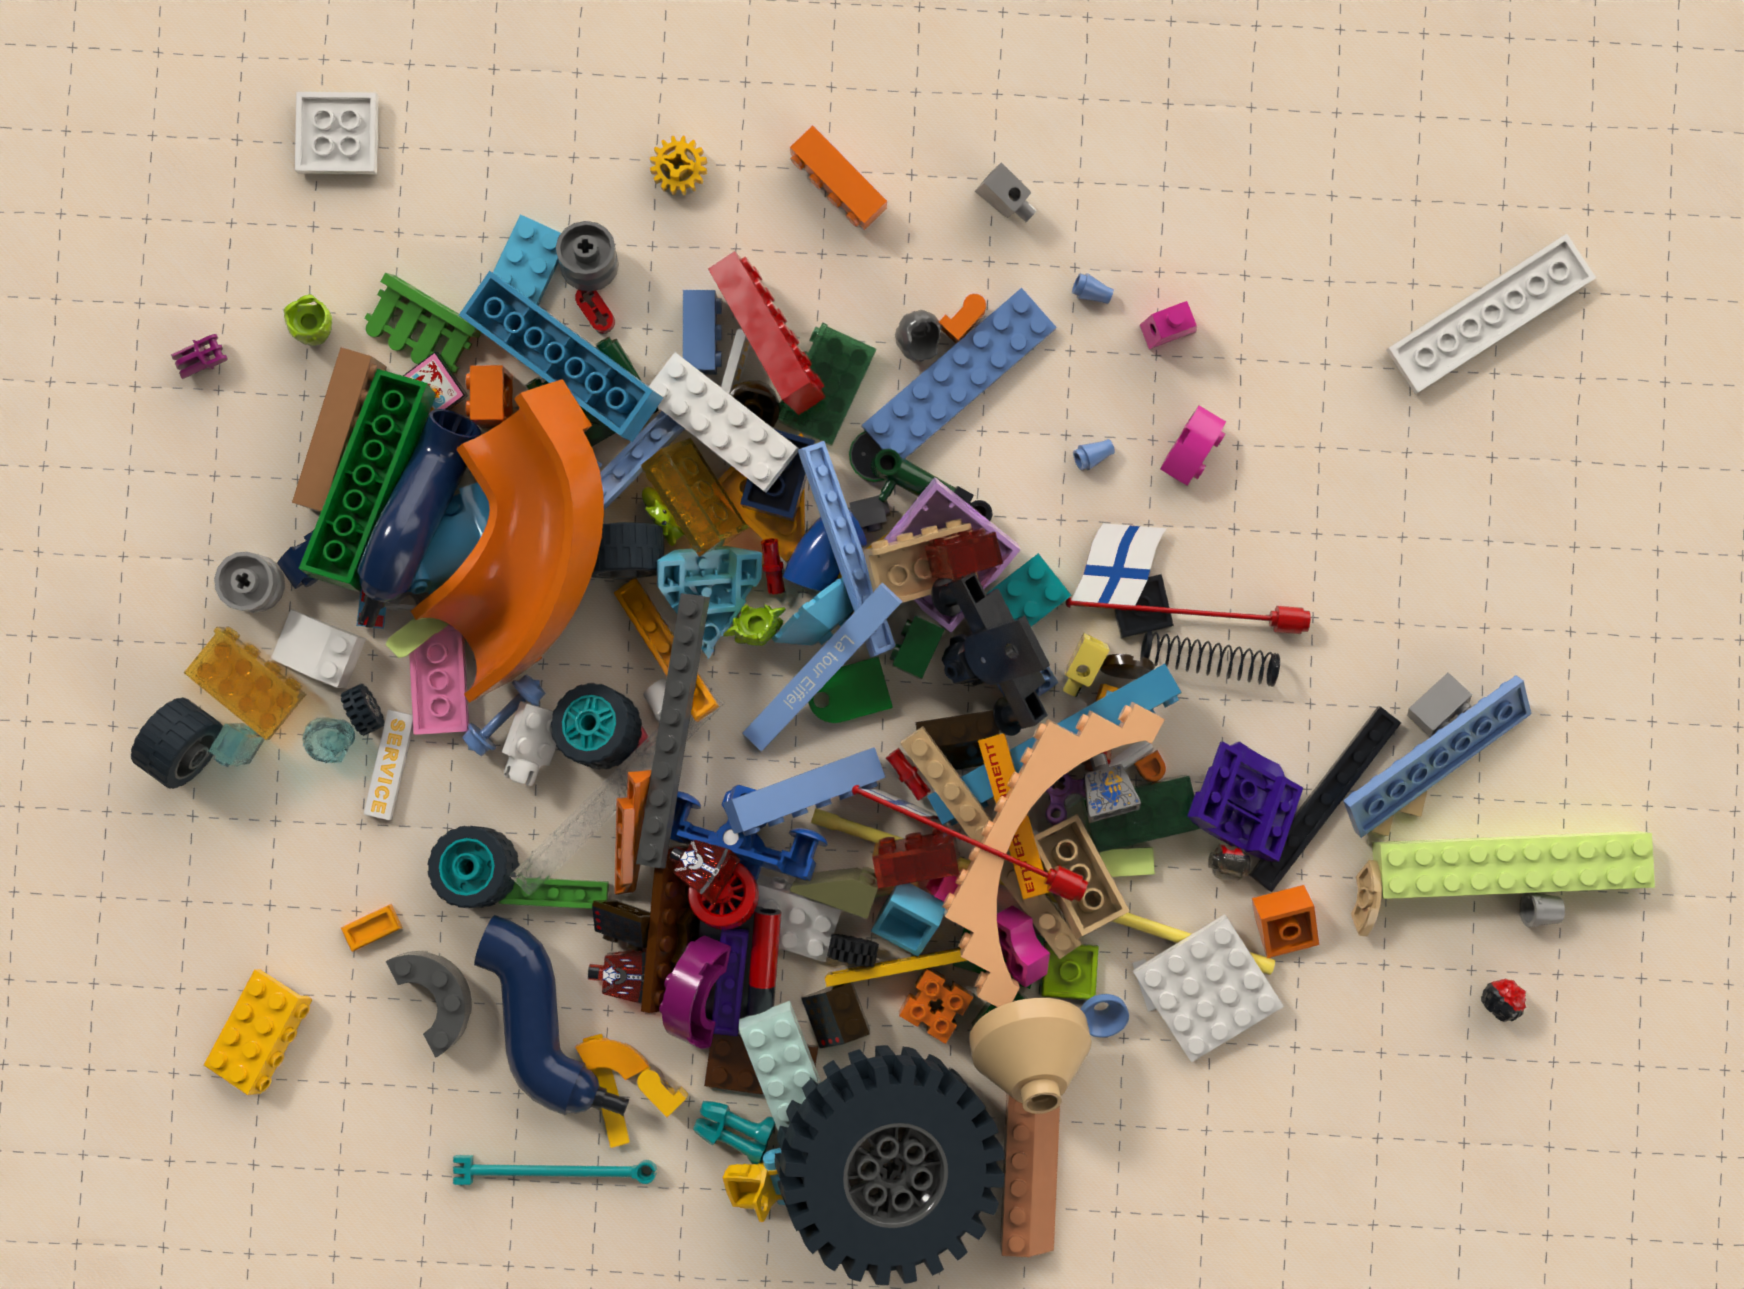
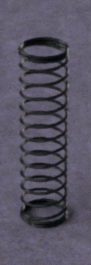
M1149 630L1145 632L1140 657L1149 659L1154 636L1157 635L1155 667L1158 665L1162 643L1167 636L1168 649L1165 661L1167 667L1175 639H1178L1176 670L1179 667L1182 648L1186 640H1188L1189 651L1185 669L1188 672L1191 654L1198 641L1199 658L1196 666L1197 674L1200 670L1204 648L1208 643L1209 661L1206 670L1207 676L1210 674L1213 653L1219 645L1220 660L1217 668V677L1220 676L1222 659L1226 649L1229 647L1230 662L1227 679L1231 677L1233 659L1237 650L1240 649L1241 662L1237 674L1238 681L1241 680L1244 658L1247 652L1250 651L1251 665L1248 673V683L1252 680L1256 656L1258 653H1261L1262 664L1259 671L1258 684L1262 683L1264 664L1270 654L1271 658L1266 680L1268 686L1273 687L1276 684L1280 670V655L1278 653L1268 652L1264 657L1261 650H1258L1254 655L1251 648H1249L1243 654L1240 646L1233 652L1230 645H1227L1222 652L1220 643L1215 644L1212 649L1209 641L1205 642L1202 647L1200 640L1197 639L1191 646V641L1188 637L1181 644L1178 635L1172 639L1170 644L1168 634H1165L1160 641L1157 632L1152 633Z

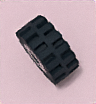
M359 684L341 694V702L343 703L344 710H346V715L349 717L351 724L355 726L356 731H359L361 735L365 736L384 726L385 722L380 706H378L376 699L367 686Z

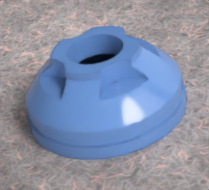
M1099 994L1093 996L1081 1007L1087 1018L1090 1035L1094 1037L1113 1036L1123 1030L1129 1020L1126 1004L1115 995ZM1105 1002L1109 1004L1104 1010L1094 1009L1098 1003Z

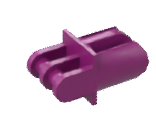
M217 334L206 336L198 341L192 340L193 345L171 354L172 359L177 360L175 365L180 370L179 374L182 379L207 368L214 369V366L228 360L227 356L222 354V345L217 343ZM209 344L210 348L205 349V345ZM214 354L215 358L210 360L209 356Z

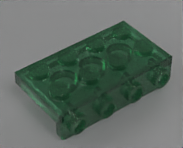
M823 322L820 328H814L809 340L813 344L809 352H804L812 363L810 368L814 374H818L825 386L821 390L826 398L800 415L781 400L778 421L816 440L825 441V444L833 446L877 349L836 331Z

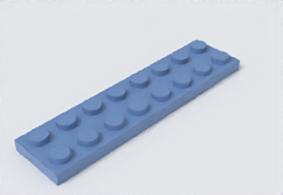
M1023 288L1019 289L863 423L861 427L881 450H895L900 457L906 459L1055 331L1057 327Z
M1516 675L1509 681L1502 683L1498 689L1487 697L1480 699L1476 705L1458 715L1447 726L1436 731L1425 742L1418 744L1407 755L1396 760L1389 768L1374 776L1367 784L1352 792L1343 800L1355 833L1361 838L1530 716L1531 709L1524 681Z

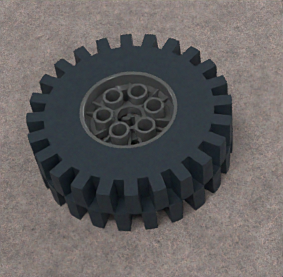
M888 1045L875 1046V1057L867 1058L858 1049L848 1053L851 1064L842 1069L838 1067L834 1060L823 1066L827 1079L819 1085L810 1077V1080L802 1087L806 1097L802 1104L791 1100L786 1110L790 1125L789 1127L780 1126L777 1134V1140L781 1148V1153H775V1168L780 1178L777 1183L796 1232H800L805 1246L812 1254L818 1250L824 1265L836 1271L838 1266L842 1264L848 1278L861 1282L865 1270H867L876 1285H889L890 1273L896 1270L904 1284L917 1281L916 1265L924 1263L932 1276L944 1270L938 1256L939 1254L948 1249L958 1261L968 1253L961 1237L966 1232L978 1240L983 1236L987 1229L981 1221L979 1214L982 1211L995 1215L999 1202L992 1193L991 1187L1003 1188L1005 1175L996 1161L1005 1160L1004 1150L994 1135L999 1132L992 1117L985 1110L986 1107L957 1071L953 1068L948 1070L939 1058L929 1054L926 1059H923L916 1049L904 1046L901 1055H895ZM898 1127L906 1128L901 1141L898 1139ZM866 1139L872 1145L869 1148L870 1152L860 1146ZM888 1141L884 1144L883 1149H880L881 1144ZM911 1146H918L915 1153H908L907 1151ZM871 1161L864 1170H861V1166L865 1162ZM919 1172H922L920 1177L917 1180H914L915 1175ZM850 1179H864L853 1186L849 1182ZM880 1188L877 1194L873 1196L868 1195L871 1189Z

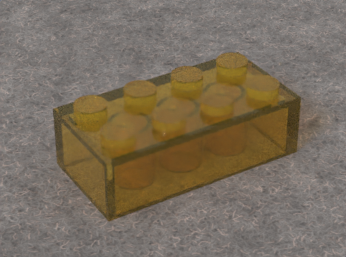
M691 438L660 449L640 465L647 479L660 495L661 501L667 506L676 524L681 528L689 540L690 546L699 557L729 543L749 528Z

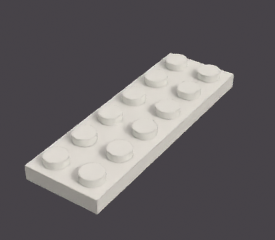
M676 352L649 385L650 388L664 397L658 405L659 409L766 493L798 453L799 448Z

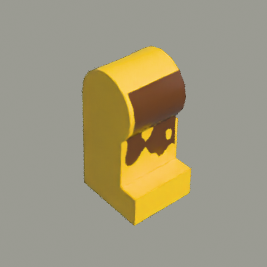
M649 1066L638 1077L637 1084L640 1091L666 1118L688 1096V1093L682 1086L675 1091L663 1079V1074L657 1067Z

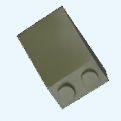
M869 867L813 872L811 881L796 877L790 892L868 919L882 876L877 875L878 872Z

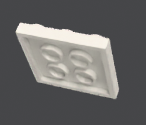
M296 92L295 171L298 174H377L379 101L377 93Z

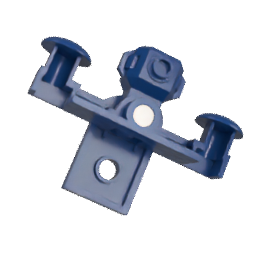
M736 785L732 790L725 793L723 802L756 791V789ZM678 791L670 839L691 846L694 844L697 848L704 849L703 847L712 850L713 852L709 851L708 855L714 859L707 857L705 864L712 860L721 859L724 850L728 849L725 859H732L744 865L752 873L756 881L762 867L811 881L816 866L813 857L817 845L824 847L828 845L826 839L821 834L806 828H794L789 831V834L795 837L790 852L785 850L781 852L767 848L757 832L748 836H744L743 832L734 834L729 819L717 832L697 827L688 822L687 818L691 808L701 809L700 802L692 795ZM767 823L759 825V828L765 827ZM721 871L715 876L718 882L721 881ZM728 872V878L731 879L734 874ZM710 877L704 881L703 885L707 883ZM739 880L735 886L741 885V880ZM711 882L708 887H713L714 883ZM704 891L701 894V898L709 896L711 893ZM744 891L737 893V896L743 897ZM736 901L734 906L737 908L741 902ZM713 902L705 904L704 906L708 909ZM727 907L728 914L732 912V909L730 907Z

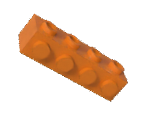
M813 125L790 146L792 156L790 159L799 170L804 168L810 174V181L818 189L823 187L829 194L827 197L830 202L837 208L841 206L847 212V219L855 227L860 225L865 230L887 209V200Z

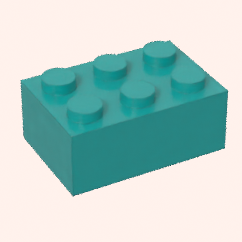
M1039 553L986 593L987 595L993 590L999 589L1013 619L1025 615L1031 627L1072 596Z

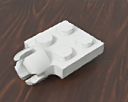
M520 701L502 753L509 756L504 770L506 778H510L512 781L520 784L526 782V785H533L539 768L543 765H550L556 749V743L552 738V710Z

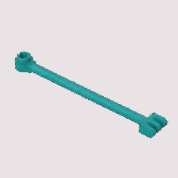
M473 1155L453 1156L454 1163H464V1166L453 1167L454 1174H464V1177L453 1178L454 1185H471L473 1183V1176L632 1177V1179H637L642 1184H648L657 1175L655 1172L657 1166L650 1160H643L638 1165L633 1166L473 1164ZM648 1166L651 1168L652 1173L647 1175L643 1173L642 1168Z

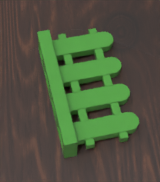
M385 273L380 282L385 284L387 288L385 291L379 290L377 295L381 299L373 314L367 313L364 318L368 321L366 325L367 334L371 337H380L384 331L389 333L391 336L388 340V345L395 351L403 350L406 345L414 348L411 352V359L416 364H419L434 353L433 350L443 334L449 340L440 355L453 373H457L459 367L456 366L459 357L464 348L470 350L472 343L469 342L470 337L479 338L482 332L460 317L459 313L396 275ZM403 296L410 300L408 305L401 301ZM398 307L404 312L396 327L393 328L388 323ZM425 310L433 313L431 318L424 315ZM419 321L426 324V327L416 342L411 339V336ZM448 323L455 327L453 332L446 328Z

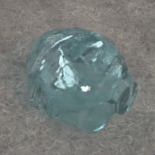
M316 718L305 726L302 737L303 746L310 757L316 761L341 763L348 752L349 746L355 741V731L352 725L344 719Z

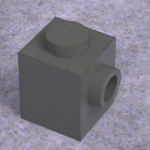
M879 495L849 503L852 514L862 530L867 529V533L882 530V525L887 524L886 517L891 516L888 501H880Z

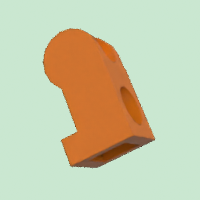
M979 294L968 295L963 302V307L952 319L945 314L939 321L941 331L957 344L983 317L986 310L985 299Z

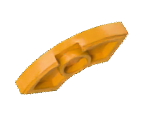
M596 1038L581 1042L575 1046L587 1069L591 1070L597 1067L610 1068L618 1072L624 1080L649 1067V1063L644 1056L627 1043L624 1044L609 1038Z

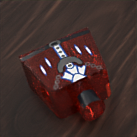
M698 840L691 841L687 850L675 847L670 854V861L677 864L674 874L712 905L716 903L741 861L730 849Z
M647 949L607 953L604 958V965L589 964L588 980L603 981L602 994L641 1004Z

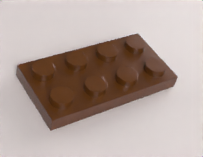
M713 1034L711 1047L709 1048L704 1086L764 1095L741 1035ZM807 1044L816 1067L818 1046Z

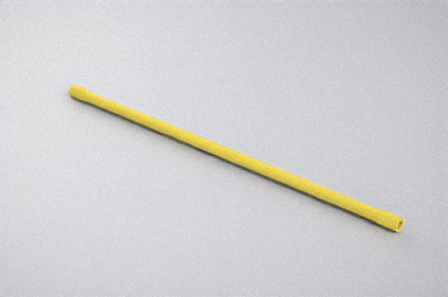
M815 808L811 820L812 824L830 830H838L961 871L962 868L967 870L971 860L841 818L836 814ZM1000 879L999 884L1004 885V883ZM1051 892L1046 893L1052 902L1057 903ZM1126 913L1112 921L1175 943L1191 935V933L1131 913ZM1250 952L1262 973L1271 975L1275 966V960Z

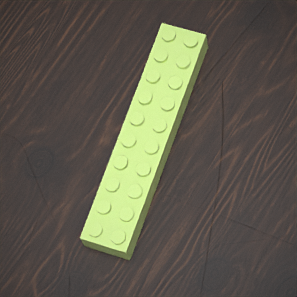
M1642 831L1372 842L1373 860L1378 862L1381 873V898L1383 899L1655 888L1652 833Z

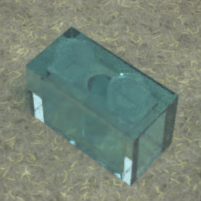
M225 723L208 752L216 756L214 758L216 762L226 767L250 764L266 736L245 723Z

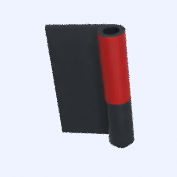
M757 906L753 915L744 924L735 928L749 930L740 1019L763 1013L774 1007L782 914L779 909ZM700 920L699 938L707 936L720 942L721 930L712 928ZM716 982L709 992L705 1006L706 1018L712 1020Z

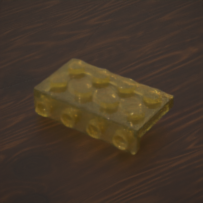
M229 626L226 628L216 627L213 631L215 635L184 671V674L265 740H270L307 694L301 690L302 685L292 677L287 679L280 673L282 669L271 660L266 662L259 656L261 652L250 643L245 645L239 640L240 634Z

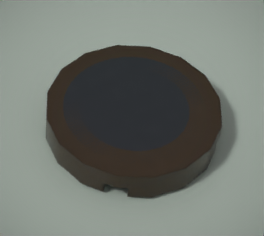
M1112 654L1106 656L1100 670L1106 675L1117 678L1138 679L1154 670L1155 665L1151 660L1140 657V661L1133 660L1134 656L1129 654Z

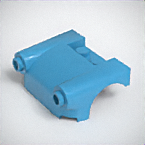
M478 482L459 488L460 494L453 496L429 544L411 589L408 590L413 594L424 592L432 594L457 571L478 543L487 525L490 511L489 501Z

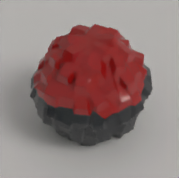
M1505 978L1488 983L1483 990L1481 1002L1489 1012H1492L1495 1018L1502 1022H1513L1524 1014V1009L1527 1008L1525 1004L1526 991L1518 986L1514 980Z

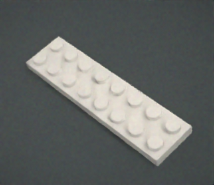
M1565 234L1392 345L1386 351L1416 394L1585 286L1596 277L1568 234Z

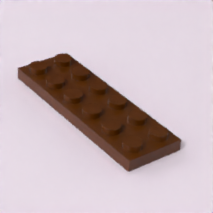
M669 847L666 867L654 868L641 1012H660V1005L666 990L665 980L674 970L671 960L678 943L676 922L689 905L688 890L691 879L686 876L692 878L694 876V870L688 868L689 865L694 864H687L686 870H683L682 868L685 866L680 859L685 851H693L695 847H677L684 851L680 855L679 861L670 857L675 847Z

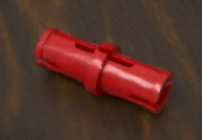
M765 539L761 541L764 557L762 569L766 573L768 593L772 595L785 592L782 577L784 564L780 560L778 539Z
M897 748L886 757V760H888L900 776L898 778L900 782H904L917 801L931 792L930 788H928L917 773L918 769L916 766H912L908 762L900 748Z

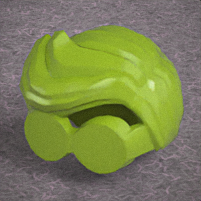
M312 294L304 295L284 308V319L288 331L297 341L304 345L317 346L324 343L329 337L332 330V315L323 302H320Z

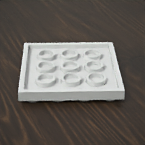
M1225 914L1133 970L1135 976L1191 1062L1284 1007Z

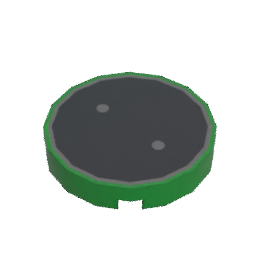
M866 431L859 434L851 444L849 451L850 465L863 480L870 482L885 481L887 479L877 477L871 470L872 459L881 451V448ZM886 457L880 459V465L884 470L892 469L890 459Z

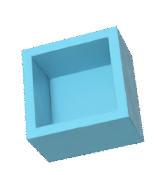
M900 878L881 907L871 932L919 956L941 923L945 908L942 907L944 902Z

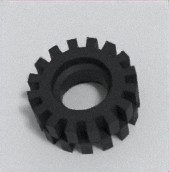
M832 934L827 956L833 960L847 962L848 964L873 967L875 966L879 944L860 937Z

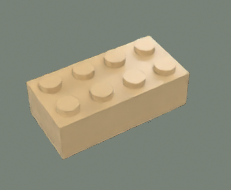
M1078 814L1034 836L1045 872L1048 873L1050 868L1055 870L1059 865L1082 875L1083 879L1088 881L1087 889L1080 902L1076 900L1071 902L1053 894L1076 940L1130 912Z

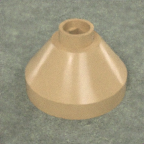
M1053 998L1023 999L997 1007L975 1023L969 1036L975 1068L1016 1101L1022 1103L1025 1111L1035 1114L1050 1112L1060 1106L1062 1102L1061 1096L1065 1093L1087 1057L1092 1043L1087 1018L1083 1011L1069 1002Z

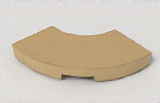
M1368 860L1356 875L1358 893L1351 916L1359 936L1367 937L1380 909L1382 881L1379 865L1375 860Z

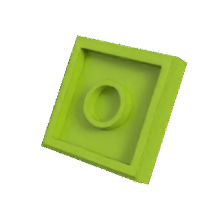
M1044 942V948L1050 952L1047 975L1042 977L1041 996L1084 1000L1096 996L1099 946L1081 944L1059 959L1049 944Z

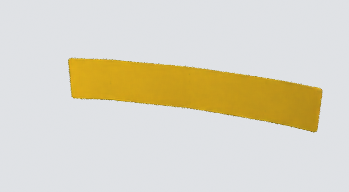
M598 1034L583 1038V1042L590 1039L603 1038V1036ZM603 1067L591 1069L598 1078L600 1087L606 1088L607 1092L619 1096L612 1069ZM601 1108L610 1148L629 1143L624 1116Z

